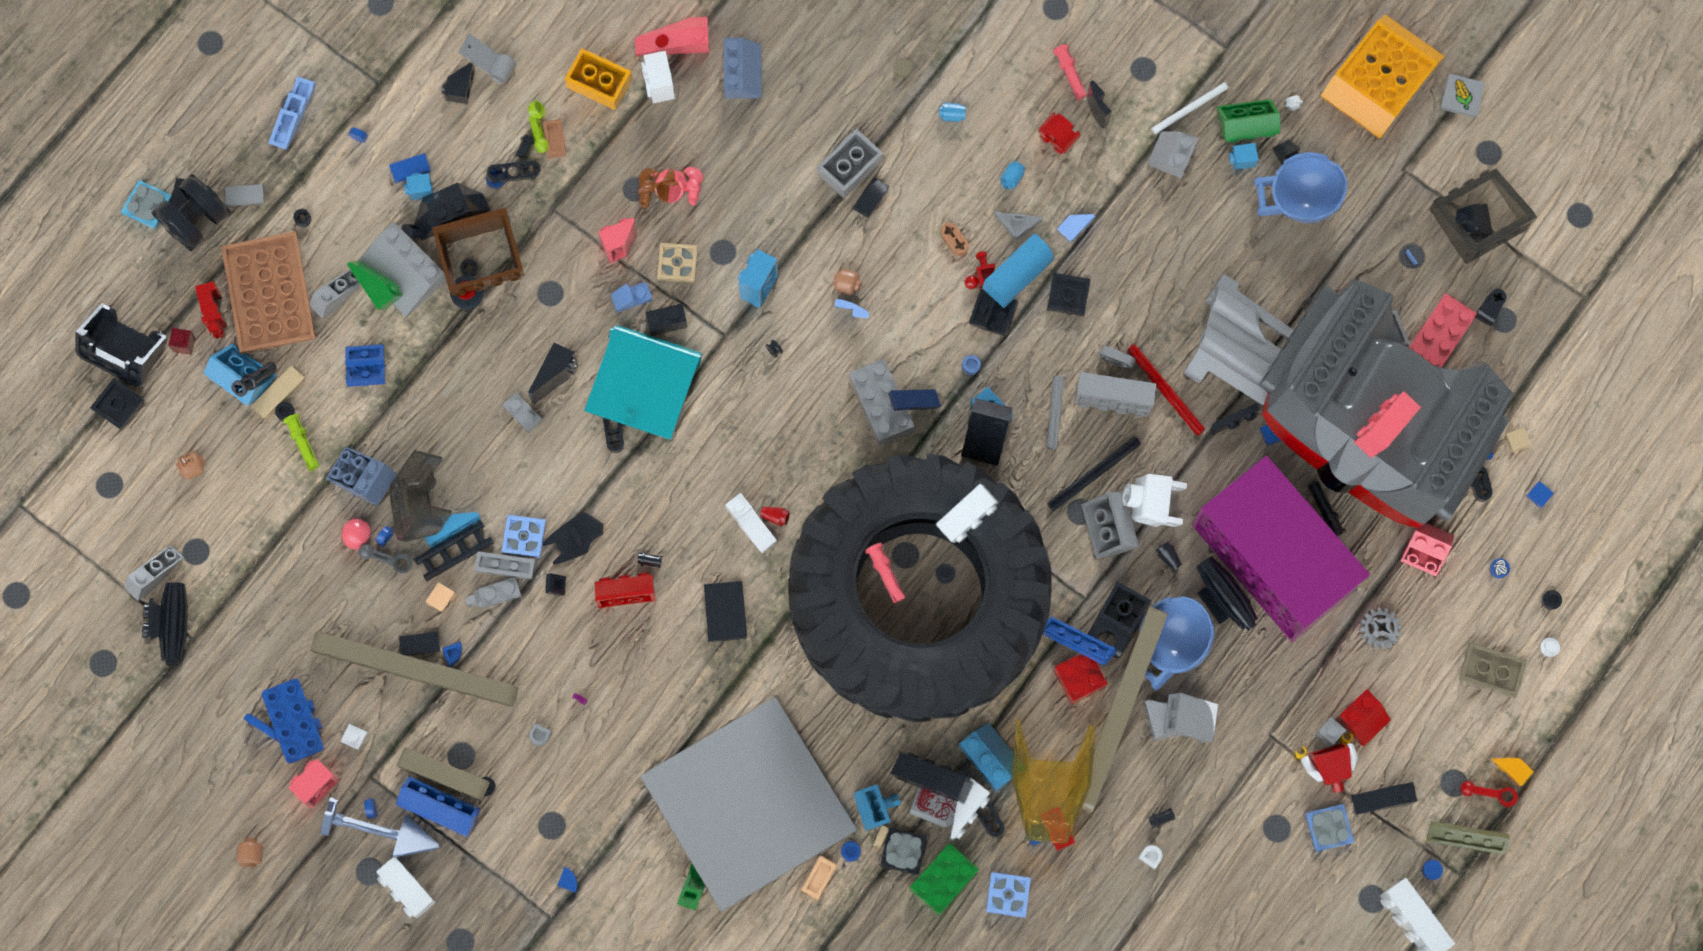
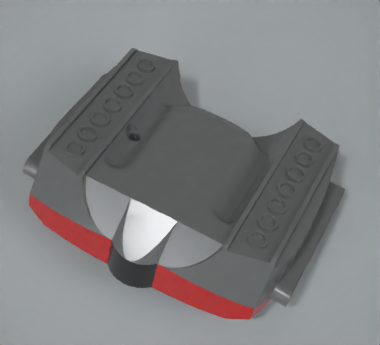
M1354 279L1347 282L1338 292H1335L1325 284L1319 290L1259 383V386L1268 392L1262 416L1270 430L1282 442L1317 470L1320 480L1330 490L1338 493L1348 492L1373 510L1406 526L1419 528L1435 514L1445 522L1448 521L1455 513L1510 420L1504 413L1513 396L1512 391L1489 365L1482 360L1465 368L1446 369L1432 365L1424 357L1407 347L1398 335L1392 316L1393 294ZM1404 391L1421 408L1386 449L1370 458L1354 443L1358 437L1356 433L1363 426H1367L1369 423L1368 419L1375 412L1378 413L1380 410L1379 406L1386 399L1389 400L1394 394L1399 395Z

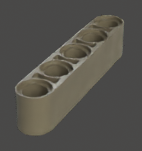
M404 747L396 766L480 801H482L490 782L406 747Z

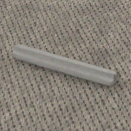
M1054 376L1047 437V449L1056 450L1058 443L1064 382L1062 376Z

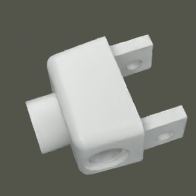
M1147 474L1137 478L1135 485L1129 483L1126 485L1123 491L1122 502L1124 506L1132 507L1131 519L1135 522L1153 527L1160 525L1177 527L1183 524V519L1168 516L1171 490L1178 492L1187 489V483L1173 481L1170 476Z

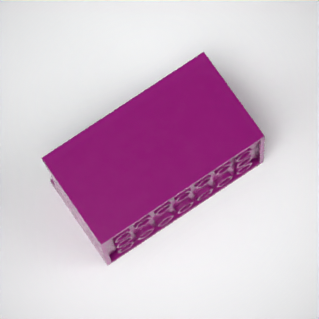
M1267 455L1205 504L1192 524L1197 533L1292 643L1358 590L1357 587L1370 576L1369 572Z

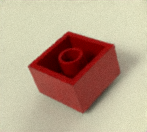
M1082 654L1055 666L1053 670L1071 705L1105 689L1108 685L1096 661Z

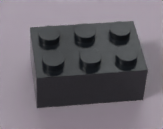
M975 398L961 457L998 466L1013 408Z

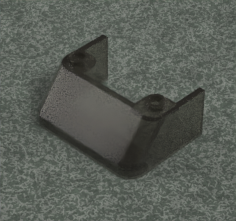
M414 450L392 481L389 495L397 540L408 542L436 535L442 531L444 524L451 516V510L431 506L429 492L436 485L434 471L442 461V457Z

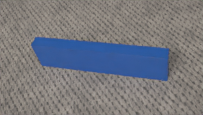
M1052 616L1046 623L1044 636L1104 666L1116 653L1114 647Z

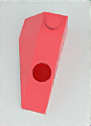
M708 17L687 18L635 37V55L644 56L666 51V55L709 52Z

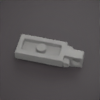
M516 577L479 588L474 591L475 595L465 599L468 607L478 605L479 608H487L521 597Z

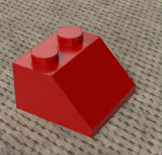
M1368 689L1336 718L1349 733L1353 734V737L1362 747L1391 721L1381 702Z

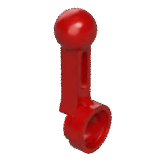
M1465 781L1460 786V792L1466 797L1479 795L1495 798L1504 807H1512L1518 801L1517 792L1511 787L1495 790L1475 786L1471 781ZM1504 792H1511L1514 796L1513 800L1510 802L1503 801L1502 794Z

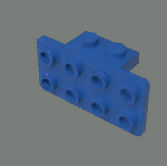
M298 679L289 680L262 692V698L287 763L292 764L324 750L320 735H322L320 729L323 728L319 718H315L313 711H316L315 705L312 700H309L304 695Z

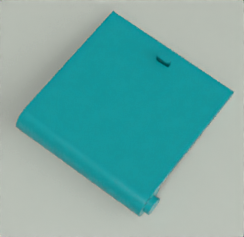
M619 325L611 327L608 335L610 340L584 412L671 440L694 373L700 366L703 353Z

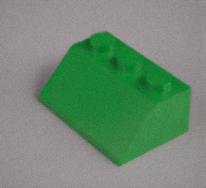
M1271 99L1216 106L1220 130L1225 142H1237L1241 139L1253 140L1256 137H1273L1276 134H1280V113Z

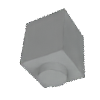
M1330 717L1315 736L1327 747H1330L1346 730Z

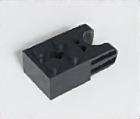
M1117 581L1087 634L1096 639L1103 634L1112 635L1116 640L1114 646L1116 653L1113 655V658L1120 659L1147 613L1149 606H1151V600ZM1128 606L1129 612L1122 613L1120 608Z

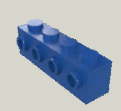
M408 777L401 786L396 805L466 837L475 827L480 808L412 777Z

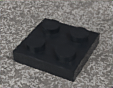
M1053 272L1047 310L1084 317L1091 279Z
M113 378L90 409L122 431L145 400Z

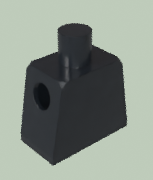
M1471 204L1457 210L1455 220L1459 224L1462 236L1476 243L1494 238L1487 204Z

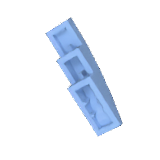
M297 76L292 93L289 92L284 108L280 110L269 144L287 150L310 102L316 86L315 82Z

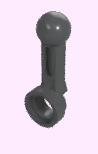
M369 544L361 545L358 550L359 556L362 559L372 558L392 565L398 573H407L412 568V559L407 554L402 553L393 557L374 550ZM400 559L408 561V566L405 569L398 568L397 562Z

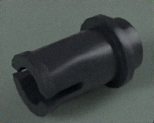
M524 134L520 138L521 143L515 155L526 160L530 148L535 142L532 136Z
M645 551L643 553L639 552L637 564L661 567L662 556L646 554Z
M1171 808L1157 814L1152 813V816L1149 817L1153 828H1160V825L1175 820V815Z

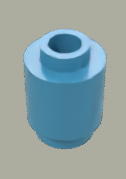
M943 102V106H939V117H942V121L950 122L965 120L966 106L961 105V103Z
M1017 161L1008 164L999 178L1001 185L1008 190L1015 189L1025 174V167Z

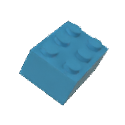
M756 249L755 253H751L748 257L746 269H742L739 273L738 285L740 299L761 308L778 278V265L776 258Z

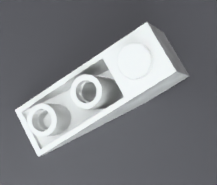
M972 778L970 780L973 782V786L965 803L957 802L951 833L952 841L955 838L958 840L966 831L964 829L965 825L968 822L972 824L978 816L976 811L979 807L984 808L990 801V798H988L990 792Z

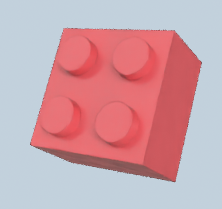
M318 759L310 761L305 766V771L300 776H295L288 787L311 809L340 781Z

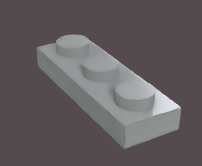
M478 551L474 570L475 572L533 580L536 561L535 559Z

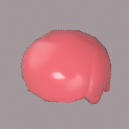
M353 518L346 522L341 531V539L344 545L350 549H359L361 545L369 542L371 537L369 524L360 518Z

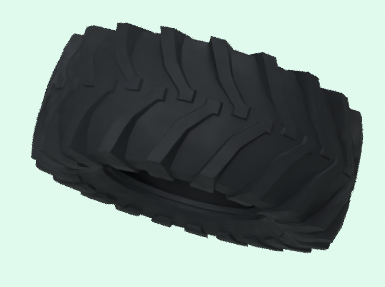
M905 454L888 457L889 464L864 465L852 472L854 478L831 487L822 497L824 502L818 505L805 519L801 528L800 539H797L790 559L788 602L792 624L811 666L838 695L854 704L857 703L874 715L885 718L897 717L911 722L931 721V717L933 719L955 718L969 711L968 708H975L992 701L1001 693L1005 686H1009L1019 677L1032 655H1034L1044 634L1051 607L1052 572L1049 555L1044 546L1039 526L1028 510L1025 511L1017 495L1004 483L999 482L997 484L983 469L968 462L963 467L943 455L927 454V459H920ZM979 484H982L999 502L996 505L997 509L989 516L986 514L981 519L982 523L977 528L969 529L966 532L967 537L960 543L958 541L955 543L951 542L936 524ZM912 534L931 535L948 541L966 555L976 570L981 586L980 608L965 628L952 637L939 642L914 644L900 641L885 634L868 618L857 594L856 583L859 573L866 560L870 557V554L866 553V549L878 543L883 545L897 537Z

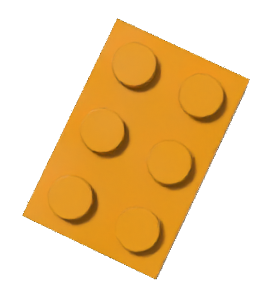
M581 48L564 80L566 88L616 110L633 79L630 70Z

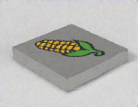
M1449 73L1440 109L1476 118L1485 82Z

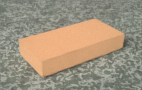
M820 855L801 891L819 900L838 865Z

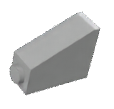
M1152 700L1144 702L1143 705L1153 742L1181 736L1179 734L1164 733L1167 703Z

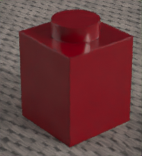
M172 328L168 346L174 353L192 355L196 337L191 330Z

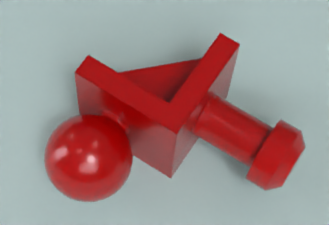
M980 251L976 254V259L980 263V266L976 267V277L970 275L964 280V285L968 289H975L978 285L979 289H982L985 280L995 271V263L987 264V253L985 251Z

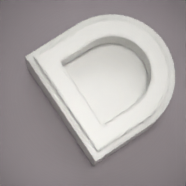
M1150 845L1143 850L1138 859L1155 870L1162 859V851L1159 847Z

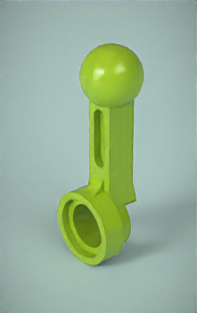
M535 100L528 106L530 114L528 119L535 139L534 148L538 153H545L549 148V143L544 137L540 119L545 116L546 112L542 103Z

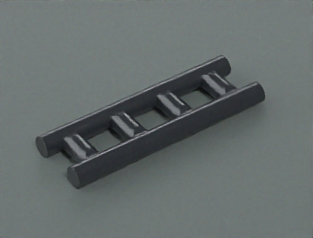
M482 521L477 522L414 558L417 566L423 563L428 573L423 575L426 581L433 579L473 556L478 551L480 552L494 544L491 537L485 539L480 530L485 527ZM474 534L478 544L468 549L463 539ZM457 544L462 553L451 558L446 549ZM440 553L445 563L434 568L430 558Z

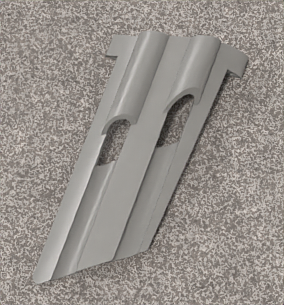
M1223 274L1205 301L1210 306L1209 318L1201 334L1198 350L1183 374L1199 384L1206 373L1210 371L1264 406L1268 392L1260 387L1259 383L1281 349L1265 338L1259 321L1287 338V340L1293 329L1237 291L1236 289L1240 283Z

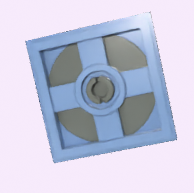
M507 515L502 553L541 558L546 519Z
M991 872L986 912L1026 918L1031 878Z

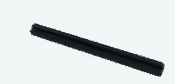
M1137 437L1131 438L1051 499L1047 504L1052 511L1058 509L1138 448L1141 444Z

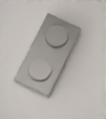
M517 392L502 405L528 433L543 421Z

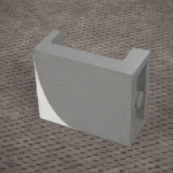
M1182 693L1169 694L1164 733L1183 735L1197 739L1200 743L1213 742L1218 704Z

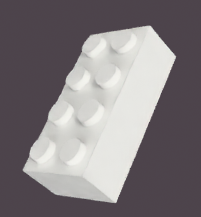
M1407 878L1397 882L1380 895L1382 905L1387 910H1391L1394 914V921L1398 926L1402 925L1406 931L1407 939L1411 943L1414 942L1418 947L1417 951H1446L1455 945L1454 941Z

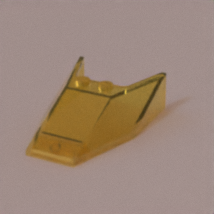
M1015 718L1012 781L1027 840L1057 843L1068 842L1091 787L1095 725H1089L1074 761L1035 760L1029 757L1020 719Z

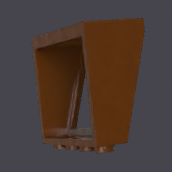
M506 207L432 227L451 296H462L471 290L481 291L486 286H499L504 281H517L525 276ZM504 228L515 269L456 285L446 244Z

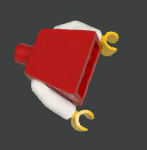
M1351 733L1348 734L1349 740H1345L1342 734L1340 736V744L1308 753L1309 756H1306L1307 750L1304 746H1301L1304 751L1302 755L1298 754L1295 749V757L1302 759L1301 763L1307 773L1318 782H1322L1325 785L1332 784L1334 793L1345 790L1343 780L1352 777V772L1357 763L1358 757L1354 744L1351 743L1353 740V734Z

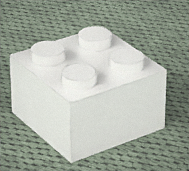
M666 51L644 55L645 62H641L648 98L652 97L653 103L675 99Z

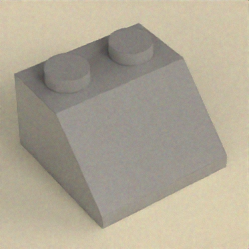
M1161 131L1147 165L1182 179L1198 138L1183 132Z

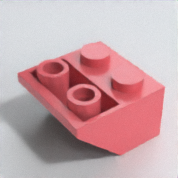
M633 217L630 219L624 218L613 226H605L598 232L601 245L610 264L628 256L637 234Z
M1427 523L1419 528H1414L1402 555L1401 562L1437 576L1452 547L1454 535Z

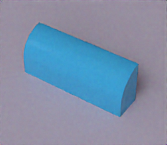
M1034 233L985 280L982 289L1005 308L1054 261L1050 247Z

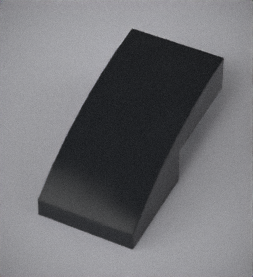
M873 177L854 205L853 210L869 219L877 209L881 199L888 192L890 186Z

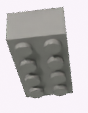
M885 359L849 373V380L878 446L914 433V424L908 411L893 410L888 393L892 390H898Z
M1080 372L1074 404L1080 408L1096 407L1099 411H1108L1109 409L1115 410L1119 414H1127L1128 412L1135 413V416L1146 417V415H1150L1154 405L1156 384Z

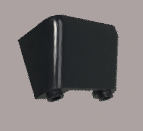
M102 303L75 332V351L82 360L133 386H140L145 381L167 343V336L160 331H152L149 336H146L118 322L115 309Z

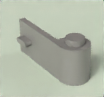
M472 34L467 35L458 52L492 76V80L498 84L508 81L517 64L513 58L505 54L496 53Z

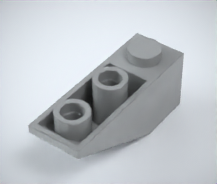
M349 269L313 292L309 306L321 318H324L336 310L361 285Z
M169 545L128 575L124 589L139 601L150 593L184 557Z

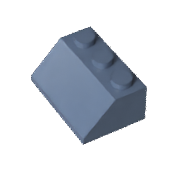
M724 38L725 98H762L761 44L745 38Z

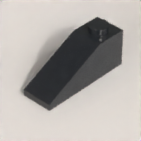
M1413 782L1351 796L1356 815L1412 805L1418 801Z

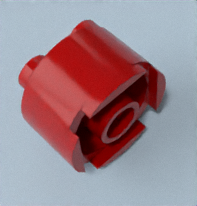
M1055 111L1038 128L1039 138L1046 144L1050 142L1054 146L1053 150L1059 155L1066 153L1081 137V134L1078 130L1074 132L1072 130L1074 125L1058 113L1056 115Z

